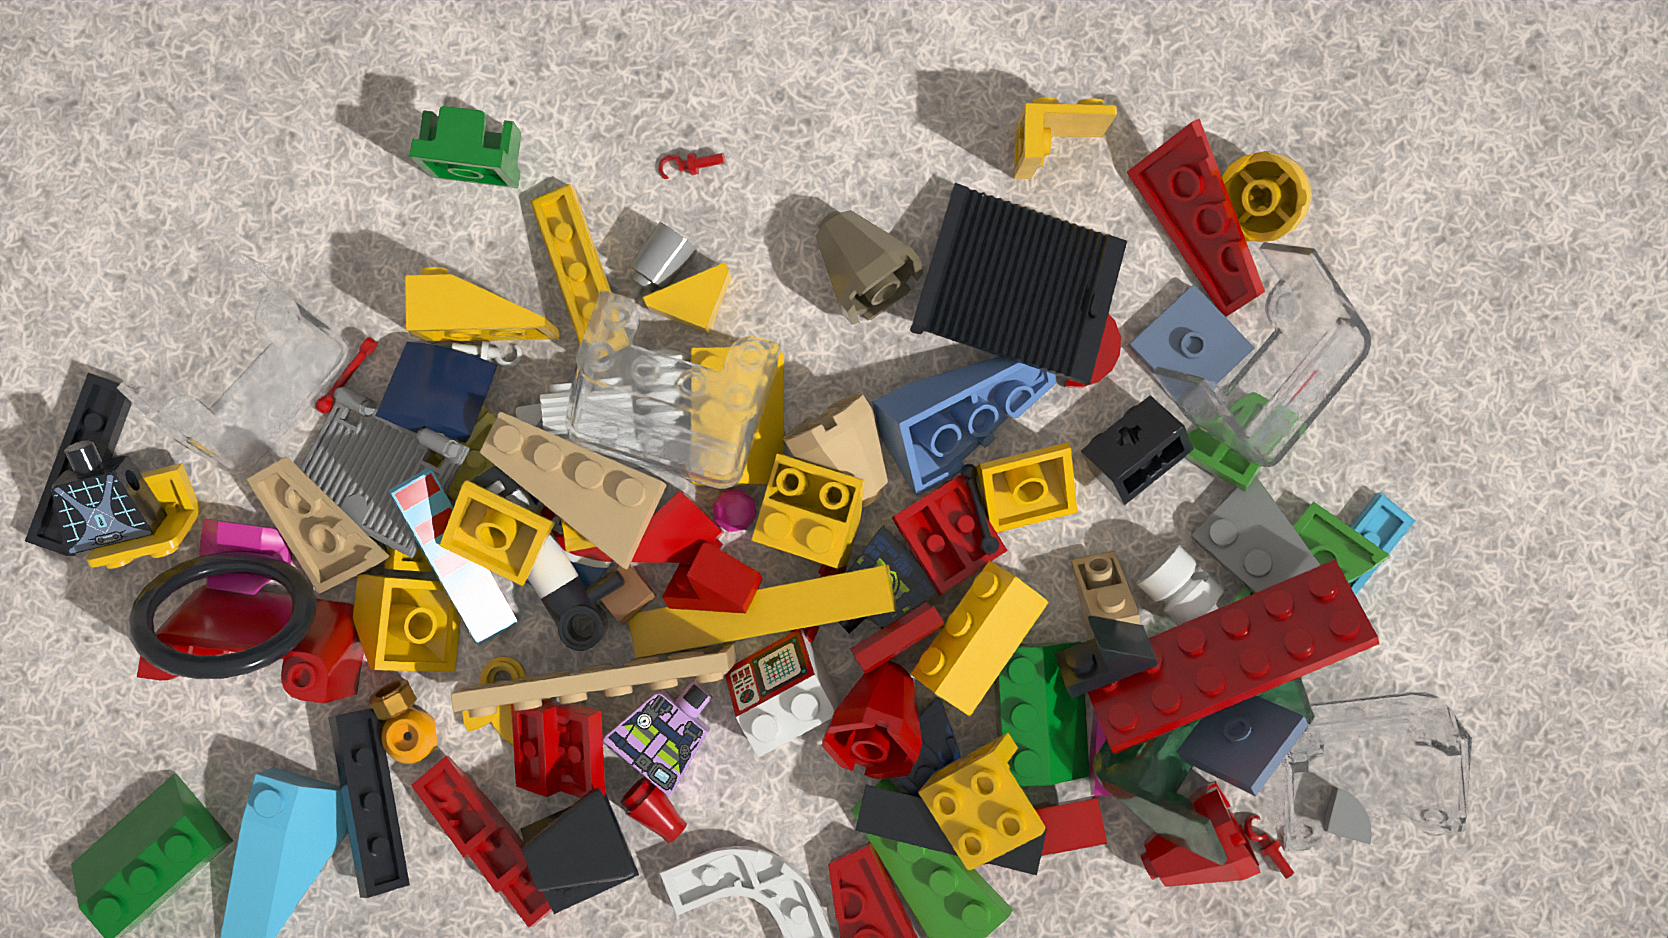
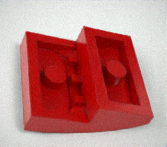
M961 475L891 517L939 595L976 573L989 560L993 561L1008 551L987 518L991 536L998 540L999 548L991 555L981 552L979 544L983 539L970 490Z
M925 602L889 626L884 627L850 648L866 675L942 628L944 621L934 606L931 608L929 603Z
M542 701V706L515 711L514 704L512 703L511 715L516 787L544 797H549L561 791L578 798H582L589 791L599 787L605 797L601 710L569 703L560 704V702Z

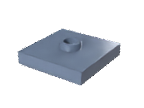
M1195 284L1190 286L1127 345L1187 409H1191L1255 349Z
M1256 695L1203 717L1178 748L1177 753L1182 761L1256 797L1308 727V723L1303 715Z

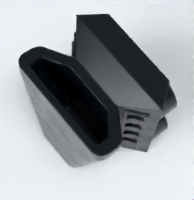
M599 787L589 791L572 806L520 829L525 844L522 847V852L538 891L544 893L554 914L639 876L636 863L606 793L604 797Z

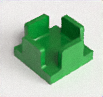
M442 106L439 109L438 116L433 111L423 110L419 139H412L409 157L431 178L518 189L521 171L518 169L517 163L521 131L514 121L507 120L503 122L502 135L497 132L485 131L487 116L481 110Z

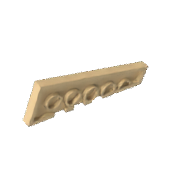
M735 642L680 651L678 654L668 656L666 661H660L659 657L648 656L625 662L623 667L615 668L614 664L606 663L578 670L579 674L570 675V671L566 670L463 687L450 694L453 712L468 710L469 717H481L497 713L496 706L513 703L514 710L520 711L542 706L541 699L559 697L560 704H567L586 700L587 692L604 690L605 697H614L632 693V685L650 683L651 690L672 688L678 686L677 679L695 676L696 683L714 682L724 679L723 674L728 673L737 661Z

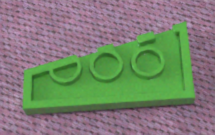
M888 778L881 779L875 785L876 787L900 792ZM862 799L851 809L856 820H858ZM865 833L928 938H986L1009 918L1013 909L975 869H966L959 856Z

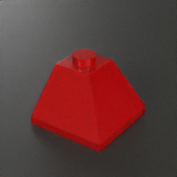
M680 490L651 518L631 562L692 563L704 542L720 549L724 544L719 538L725 532L689 494Z

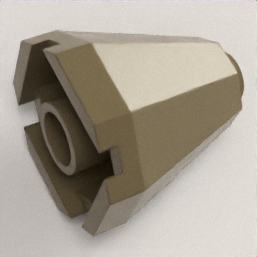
M852 210L845 212L834 211L823 218L818 226L820 230L815 237L841 312L851 325L860 323L857 315L862 314L867 321L874 319L909 293L911 289L906 282L911 276L918 281L923 275L921 259L909 245Z

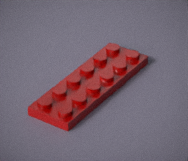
M1335 559L1150 637L1149 641L1159 665L1087 693L1112 752L1116 754L1379 645V639Z

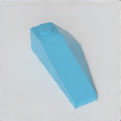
M275 767L255 774L242 817L220 938H276L294 912L299 901L311 884L314 883L328 859L347 834L348 827L340 786Z

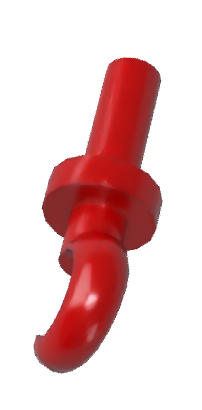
M693 152L687 154L686 160H682L681 157L675 154H669L660 160L658 171L663 179H669L663 171V166L667 161L674 160L678 163L680 172L689 170L691 175L699 174V168L725 164V156L723 153L697 157L696 153Z
M1255 814L1247 816L1243 823L1246 836L1253 842H1260L1262 848L1259 849L1263 857L1269 855L1285 879L1291 877L1295 872L1278 850L1282 844L1278 839L1271 840L1266 832L1257 835L1252 830L1251 823L1253 819L1261 820L1260 816Z

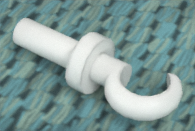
M482 341V346L460 343L452 344V349L478 356L487 361L488 358H495L496 362L505 368H512L518 365L522 358V350L516 344L513 347L517 351V357L512 362L503 361L500 357V348L489 347L490 341Z

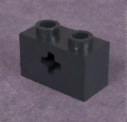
M1149 395L1141 403L1127 410L1124 416L1106 431L1096 435L1081 450V453L1095 478L1125 506L1191 453L1194 448L1185 425Z

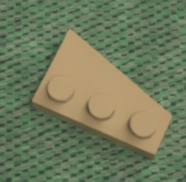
M287 456L246 479L318 594L378 565L390 557Z

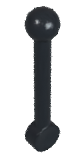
M965 464L961 469V476L968 482L983 539L980 541L979 548L983 554L991 555L998 550L999 542L995 537L991 536L976 481L978 475L977 468L973 464Z

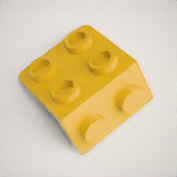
M183 463L141 472L144 480L167 515L155 534L92 549L86 557L90 568L105 565L108 569H114L130 563L137 557L151 555L152 558H161L172 554L179 548L182 540L201 513L198 499Z

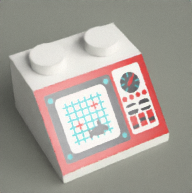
M802 628L735 663L728 673L725 674L735 717L757 758L830 720L834 711L842 702L815 650L806 639Z

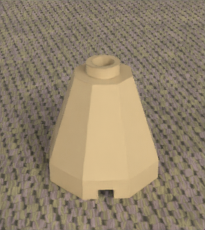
M857 392L828 406V411L812 421L810 418L803 421L782 438L796 459L865 480L862 507H865L884 495L881 488L888 483L873 410L864 395Z

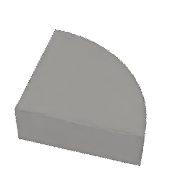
M1332 786L1322 830L1370 844L1372 836L1371 823L1365 808L1352 794Z

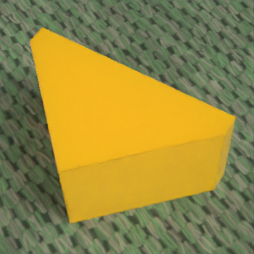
M726 262L649 294L643 297L652 313L709 334L732 277Z

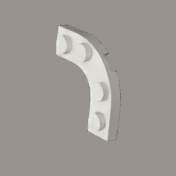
M726 846L703 852L662 869L660 872L676 916L716 899L738 895L753 898L768 908L777 921L783 938H834L822 905L808 880L792 864L771 852L748 846Z

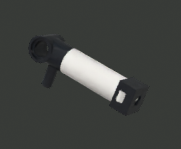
M497 466L471 480V482L541 515L527 490ZM552 531L528 577L529 582L558 627L560 640L566 647L575 651H585L593 648L605 636L608 629V618L605 611L596 602L625 584L622 574L618 570H614L586 587ZM581 614L590 617L594 623V633L592 636L582 637L576 634L572 627L574 616Z

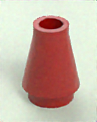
M645 776L638 780L620 801L626 808L625 815L662 837L668 844L673 842L687 826V823L680 817L667 795Z

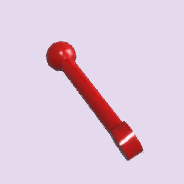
M371 336L363 341L359 347L360 351L328 393L316 400L315 408L318 412L326 414L331 411L336 389L344 387L364 359L376 349L378 342Z

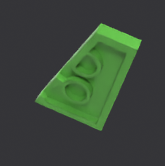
M1314 501L1293 526L1320 565L1336 559L1348 583L1353 582L1383 563L1390 556ZM1245 586L1232 603L1254 593Z

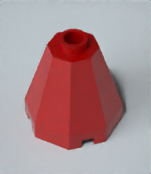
M887 661L865 675L864 673L834 711L821 746L840 767L853 771L855 764L866 767L864 775L873 779L909 776L913 763L915 764L919 757L922 737L914 680L905 668L898 663Z
M1216 780L1198 788L1144 840L1146 852L1141 854L1140 857L1152 880L1159 878L1165 887L1241 881L1261 873L1258 867L1259 862L1251 844L1230 809L1227 810L1231 805Z

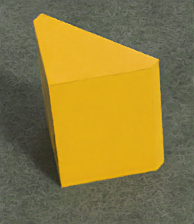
M1069 442L981 463L976 466L978 471L977 480L986 515L997 533L1077 513L1072 453Z
M465 480L439 546L524 586L556 522L474 482Z

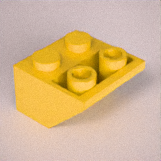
M777 453L751 541L834 568L848 565L861 521L865 480Z

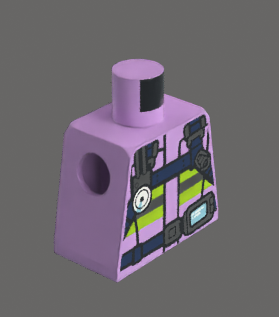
M693 680L677 699L665 689H661L607 734L603 741L667 796H670L710 730V727L697 716L713 697Z

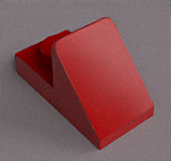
M704 542L692 564L680 563L662 598L669 609L746 614L763 578L756 570L712 544Z

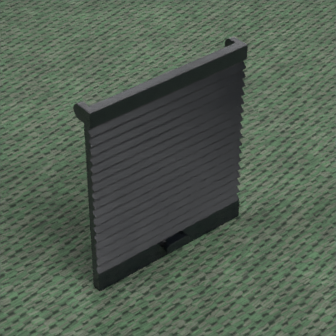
M955 183L951 190V196L910 331L915 334H922L925 331L1089 385L1127 240L1109 234L1103 235L1101 232L1086 229L1084 226H1078L1076 223L1070 224L1068 220L1062 221L1060 218H1053L1052 215L1036 212L1035 209L1029 210L1026 206L1020 207L1019 204L1003 201L1002 198H995L993 195L987 196L985 192L979 193L977 190H970L967 186Z

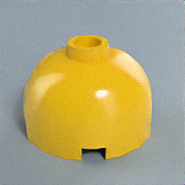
M1263 151L1245 155L1229 165L1222 175L1246 241L1269 242L1281 239L1295 230L1309 211L1312 198L1309 177L1298 162L1285 154Z

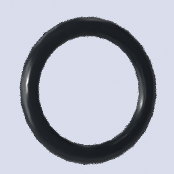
M221 552L203 555L179 563L164 571L144 587L133 603L127 622L129 639L136 651L154 667L175 676L193 679H224L244 675L267 667L283 658L305 638L315 620L317 600L314 588L303 573L281 559L254 552ZM229 573L263 576L280 583L291 595L293 609L288 623L273 637L257 646L240 652L205 656L182 653L167 647L159 640L154 631L153 619L160 604L176 590L206 577Z

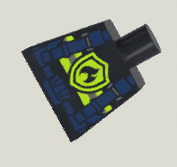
M884 525L875 533L847 571L853 572L889 565L897 610L870 616L881 629L889 626L938 593L920 563ZM868 616L839 621L838 623L850 634Z

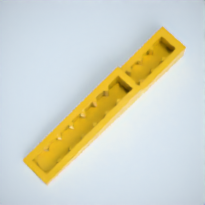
M889 565L758 589L746 614L669 609L664 607L638 612L629 620L635 658L893 612L897 610Z

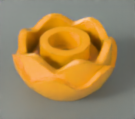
M411 707L405 713L395 718L387 719L381 733V741L386 753L392 759L404 764L421 762L435 750L438 743L434 718L426 712ZM406 732L412 734L411 740L405 738Z

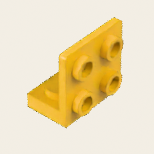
M1041 97L1033 99L1032 103H1025L1015 126L1014 179H1032L1037 168L1043 167L1045 155L1050 154L1051 137L1102 138L1117 116V106L1104 105L1103 100L1095 98L1082 99L1077 104H1059V100L1056 98Z
M1009 733L935 771L918 791L968 870H973L1041 836L1045 831V825L1009 770L1008 761L1018 749Z

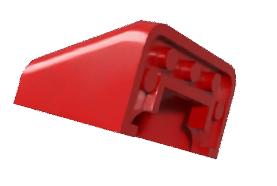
M203 585L195 589L155 633L159 640L167 647L182 653L205 656L240 652L257 646L273 637L288 623L293 609L291 595L260 590L255 595L209 589L207 585ZM316 598L315 620L308 633L289 654L281 658L283 659L281 683L284 690L292 698L325 704L357 695L364 651L353 620L354 605ZM140 655L137 671L138 678L162 681L179 677L154 667Z

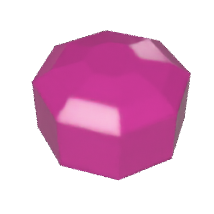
M741 489L723 491L713 503L715 522L728 532L747 530L756 518L755 500Z

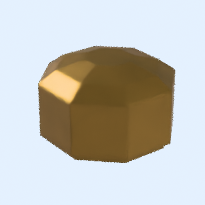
M402 679L393 681L378 689L370 696L369 702L377 718L386 720L405 713L415 704L417 698L408 680Z

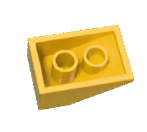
M426 267L420 269V275H405L406 331L428 343L560 339V330L545 317L455 275L448 274V269Z

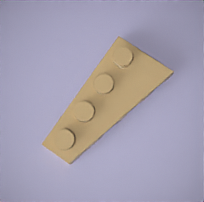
M501 411L480 451L484 457L626 570L667 486L663 481Z

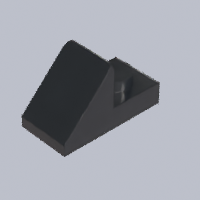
M1088 616L1095 638L1055 653L1066 689L1071 698L1159 665L1143 625L1098 616Z

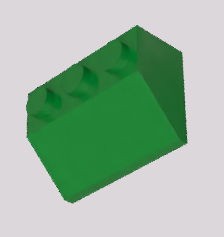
M1081 641L1021 644L994 681L997 738L1009 733L1018 747L1008 761L1010 772L1020 787L1054 785L1089 777L1085 694L1071 698L1055 653L1082 643Z
M175 773L71 864L78 907L104 938H119L138 926L234 840Z

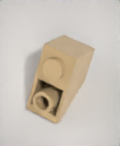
M1115 551L1071 560L1089 640L1095 637L1088 616H1098L1140 625L1139 611Z

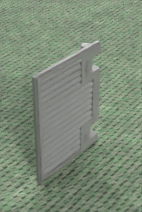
M345 386L339 387L334 393L336 402L300 469L367 535L413 558L419 545L387 491L424 469L430 468L433 470L445 494H447L470 448L425 426L418 433H415L375 416L380 403ZM350 410L363 415L357 427L345 421ZM432 451L446 457L440 469L427 463Z

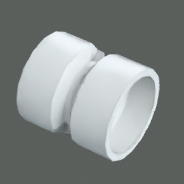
M1175 544L1164 552L1140 576L1136 583L1153 602L1163 601L1165 603L1163 612L1177 626L1204 615L1218 601L1224 591L1207 571L1197 572L1195 570L1197 561L1180 544Z

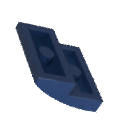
M407 341L375 416L415 433H418L425 426L466 444L473 432L498 365L454 349Z

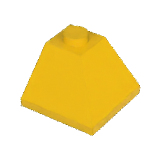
M358 574L353 620L369 668L372 670L455 672L461 618L439 580Z

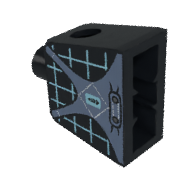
M93 440L74 443L64 450L72 468L64 471L53 483L51 492L68 555L155 534L167 515L131 458L120 456L102 461Z

